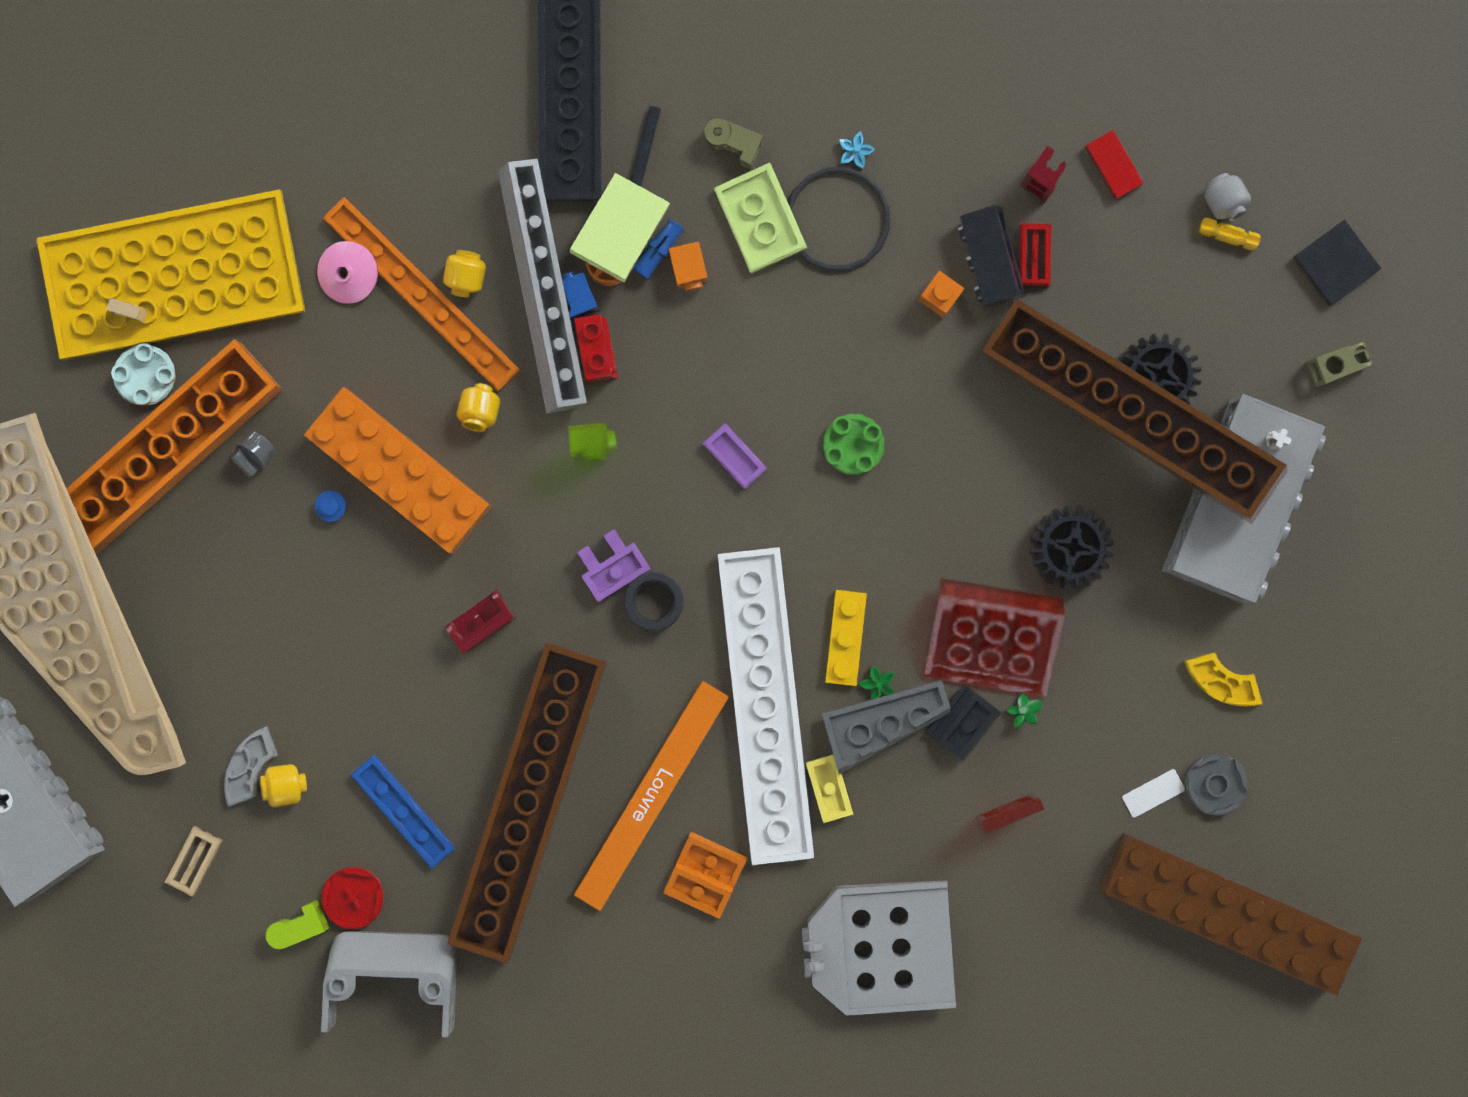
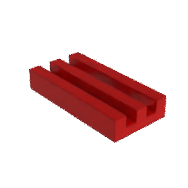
M1021 223L1019 225V272L1023 286H1051L1052 224ZM1027 230H1032L1031 279H1026ZM1039 231H1044L1043 279H1038Z

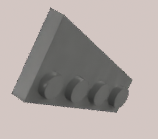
M942 680L822 713L839 774L951 713V707Z

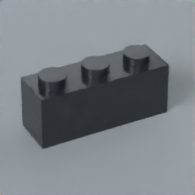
M992 205L961 215L962 224L958 225L962 241L964 243L967 242L970 254L966 255L970 271L975 272L978 284L974 285L978 301L983 302L984 306L993 307L1026 297L1002 207Z

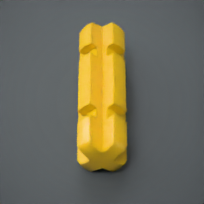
M1204 218L1199 228L1201 235L1207 237L1215 236L1216 240L1235 246L1241 244L1243 248L1251 251L1257 249L1261 238L1258 233L1251 231L1246 233L1245 229L1223 222L1217 224V220Z

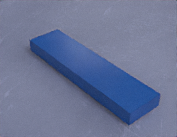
M376 754L350 775L431 869L456 849L454 844Z

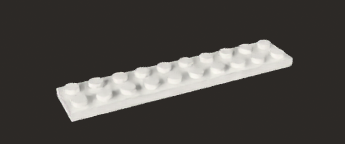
M780 547L718 554L752 865L814 858Z

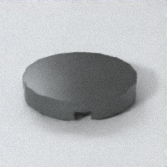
M1219 753L1203 755L1195 760L1187 770L1184 782L1186 795L1192 805L1201 812L1214 816L1230 814L1238 809L1243 803L1249 787L1247 774L1242 765L1230 756Z

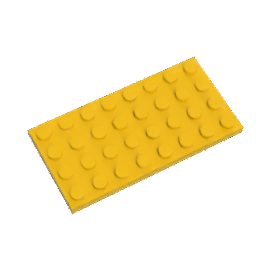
M280 189L36 238L59 358L63 361L129 348L141 343L149 344L306 312L283 193ZM110 298L147 310L145 322L136 321L107 311Z

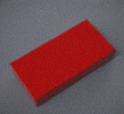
M1114 130L1085 146L1115 200L1144 184Z

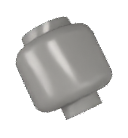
M1223 173L1213 178L1207 184L1208 189L1204 197L1215 218L1220 220L1229 219L1232 222L1240 219L1247 213L1246 208L1251 202V196L1240 177Z

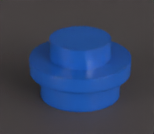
M335 491L321 493L315 501L316 514L322 520L328 522L341 519L346 512L344 497Z

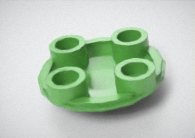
M847 414L836 418L828 427L824 436L823 450L827 461L836 470L846 475H860L872 470L880 462L884 453L885 439L881 428L873 419L862 414Z

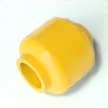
M456 250V254L447 257L443 283L447 287L452 288L451 294L468 298L470 293L479 292L482 289L486 264L480 259V254L466 250Z
M478 383L474 387L463 390L456 415L464 428L475 432H484L486 428L494 426L501 400L498 395L492 392V387Z
M293 764L268 767L265 775L260 776L262 800H267L271 807L298 804L301 799V793L307 792L305 773L299 774L297 767Z

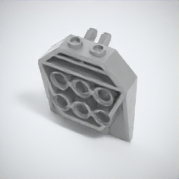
M947 881L835 886L807 919L808 927L802 928L804 951L810 952V959H804L805 978H812L813 987L846 1016L957 1008ZM895 907L906 909L907 914L902 922H894L890 919V912ZM860 909L869 913V920L863 925H857L852 921L854 912ZM903 938L909 942L907 951L901 954L895 953L892 950V944L895 940ZM861 941L869 942L872 946L870 953L866 956L857 955L854 952L857 943ZM907 970L911 973V979L907 984L899 985L894 981L898 971ZM860 974H872L874 977L872 985L866 988L859 986L857 978Z

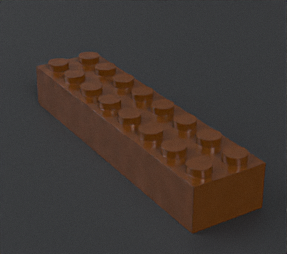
M1123 833L1099 889L1108 896L1338 996L1362 940L1361 937L1126 833Z

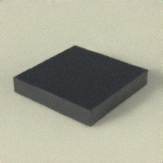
M1345 219L1293 257L1329 307L1382 269Z

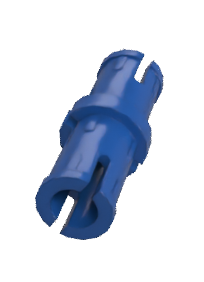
M669 218L654 240L650 239L647 243L648 249L637 264L634 265L633 269L648 280L662 259L669 257V248L674 245L685 229Z

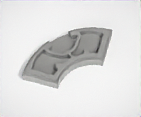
M268 726L249 735L237 747L231 758L224 782L225 798L228 807L259 796V774L269 760L278 756Z

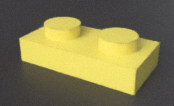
M834 755L805 762L823 823L853 815L842 774L838 772Z

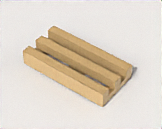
M194 826L164 883L191 897L195 896L223 840ZM198 836L201 838V841L180 882L175 879ZM209 842L212 845L191 886L188 887L186 884Z

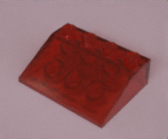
M940 578L923 677L1046 697L1065 618L1063 598Z

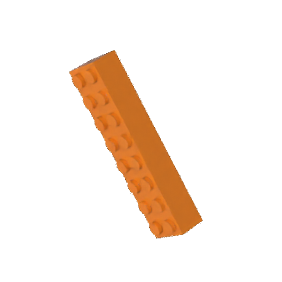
M235 339L231 341L66 488L95 554L98 555L283 390L241 342Z

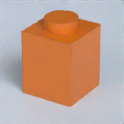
M699 241L669 248L678 289L685 288V292H690L703 288L702 283L708 282V276Z
M939 270L918 301L944 318L965 288Z

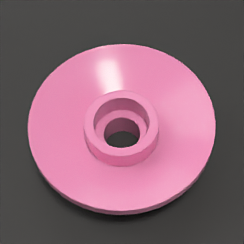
M344 241L335 243L325 250L318 263L317 275L321 288L331 299L349 304L365 299L373 291L377 282L378 270L376 261L369 250L358 243ZM342 267H345L348 271L345 279L339 273Z

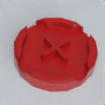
M346 867L335 872L326 881L321 893L322 907L335 925L344 929H360L371 924L380 915L384 905V889L380 880L371 871L362 867Z

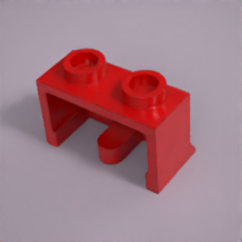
M596 314L575 318L574 321L587 383L618 378L607 317Z

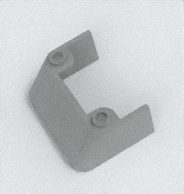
M374 931L341 932L332 942L324 977L321 1032H328L336 1024L337 1001L345 1000L353 994L356 988V976L418 978V991L422 1000L431 1005H443L442 1037H449L454 1030L458 952L457 947L447 944L450 936L445 934Z

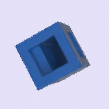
M571 271L561 276L567 307H571V311H569L570 322H573L575 318L585 317L599 311L583 272L577 274L576 271Z

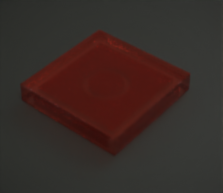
M1029 794L979 814L975 819L979 828L988 833L1042 811L1044 806L1040 798Z

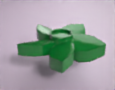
M872 665L870 671L871 678L864 679L859 685L864 689H872L871 699L879 698L881 692L885 695L893 694L894 690L888 683L892 681L895 672H886L881 676L880 670Z
M1022 693L1018 698L1019 706H1012L1006 709L1010 715L1016 716L1014 720L1015 729L1020 728L1026 720L1031 725H1037L1038 718L1035 714L1041 710L1043 705L1042 701H1030Z

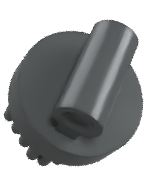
M252 431L236 445L237 450L231 454L230 459L248 477H251L258 469H263L269 463V459L274 454V446L265 436Z

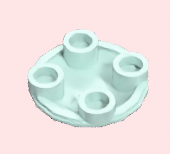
M146 343L133 346L123 352L111 371L114 385L119 394L130 403L141 406L156 404L166 398L173 388L176 377L174 364L168 354L158 347Z

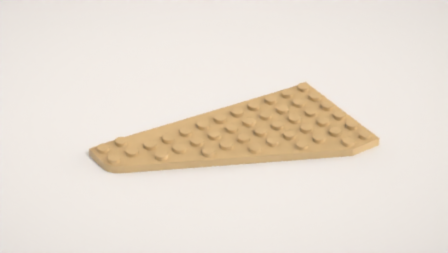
M36 413L0 423V630L127 771L136 775H148L182 766L186 761L177 735L48 449Z

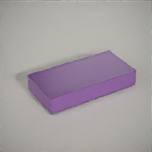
M726 423L703 443L705 448L744 490L767 470L765 465Z

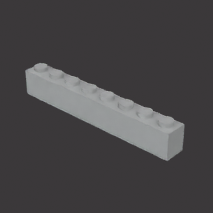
M538 159L507 162L498 171L546 414L576 409L586 404L587 401Z

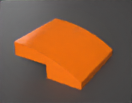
M690 832L663 893L720 919L747 857Z

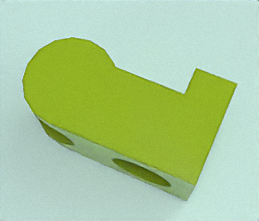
M317 899L302 906L303 915L292 920L279 919L270 925L266 931V941L275 949H284L328 930L330 927L319 900Z

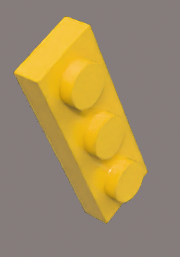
M835 590L825 683L857 686L867 593Z

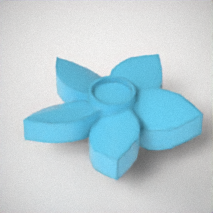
M861 131L854 136L853 142L847 139L839 140L841 147L846 150L840 164L849 163L853 160L857 167L864 168L865 156L870 155L875 148L868 144L862 145L863 136Z

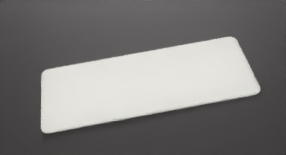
M1172 769L1123 795L1122 799L1132 817L1135 818L1184 792L1185 788L1175 769Z

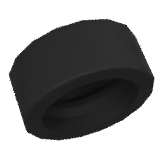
M648 572L639 575L630 583L625 592L624 606L628 617L635 625L645 630L659 631L670 627L678 620L683 610L684 598L681 588L673 578L663 573ZM650 583H658L665 586L670 591L673 599L672 608L669 613L658 620H650L643 617L636 606V596L639 590Z

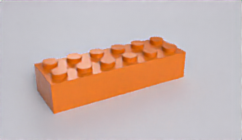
M342 387L304 434L305 437L450 554H455L493 507L345 387Z

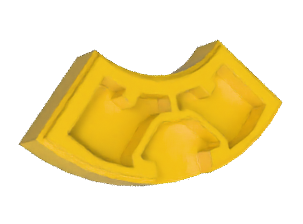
M1213 652L1184 661L1193 681L1212 698L1235 706L1263 704L1254 674L1239 675L1229 671L1220 663L1216 653Z

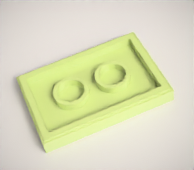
M770 162L714 188L751 274L808 249Z
M615 173L571 246L570 253L616 279L625 282L670 203Z

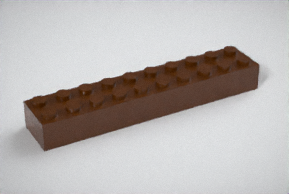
M1016 299L982 350L987 359L1250 524L1254 522L1288 471L1285 463Z
M550 642L545 643L447 944L504 963H508L511 959L608 661Z

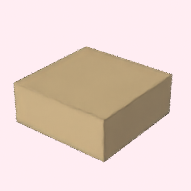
M110 298L106 309L113 314L143 323L148 313L147 310L139 306Z

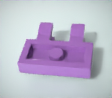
M615 529L604 535L615 553L604 562H598L589 546L578 552V555L589 570L581 577L598 602L651 569L635 543L633 542L626 547Z

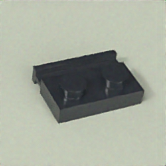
M965 684L949 703L951 713L936 720L926 733L963 762L1001 714L997 708Z

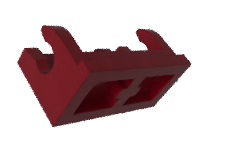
M1048 145L1020 185L1045 203L1056 189L1055 183L1066 167V162L1063 161L1055 171H1052L1051 167L1047 168V162L1051 160L1054 150Z
M495 590L455 620L448 623L446 630L462 654H465L517 617L498 590Z

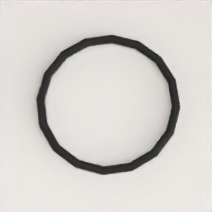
M827 167L808 175L793 190L788 202L791 211L798 194L810 181L826 174L847 173L864 180L877 193L884 209V229L878 244L865 258L849 265H827L812 259L804 250L798 254L808 264L826 271H850L867 264L883 248L890 230V208L882 189L866 174L848 167Z

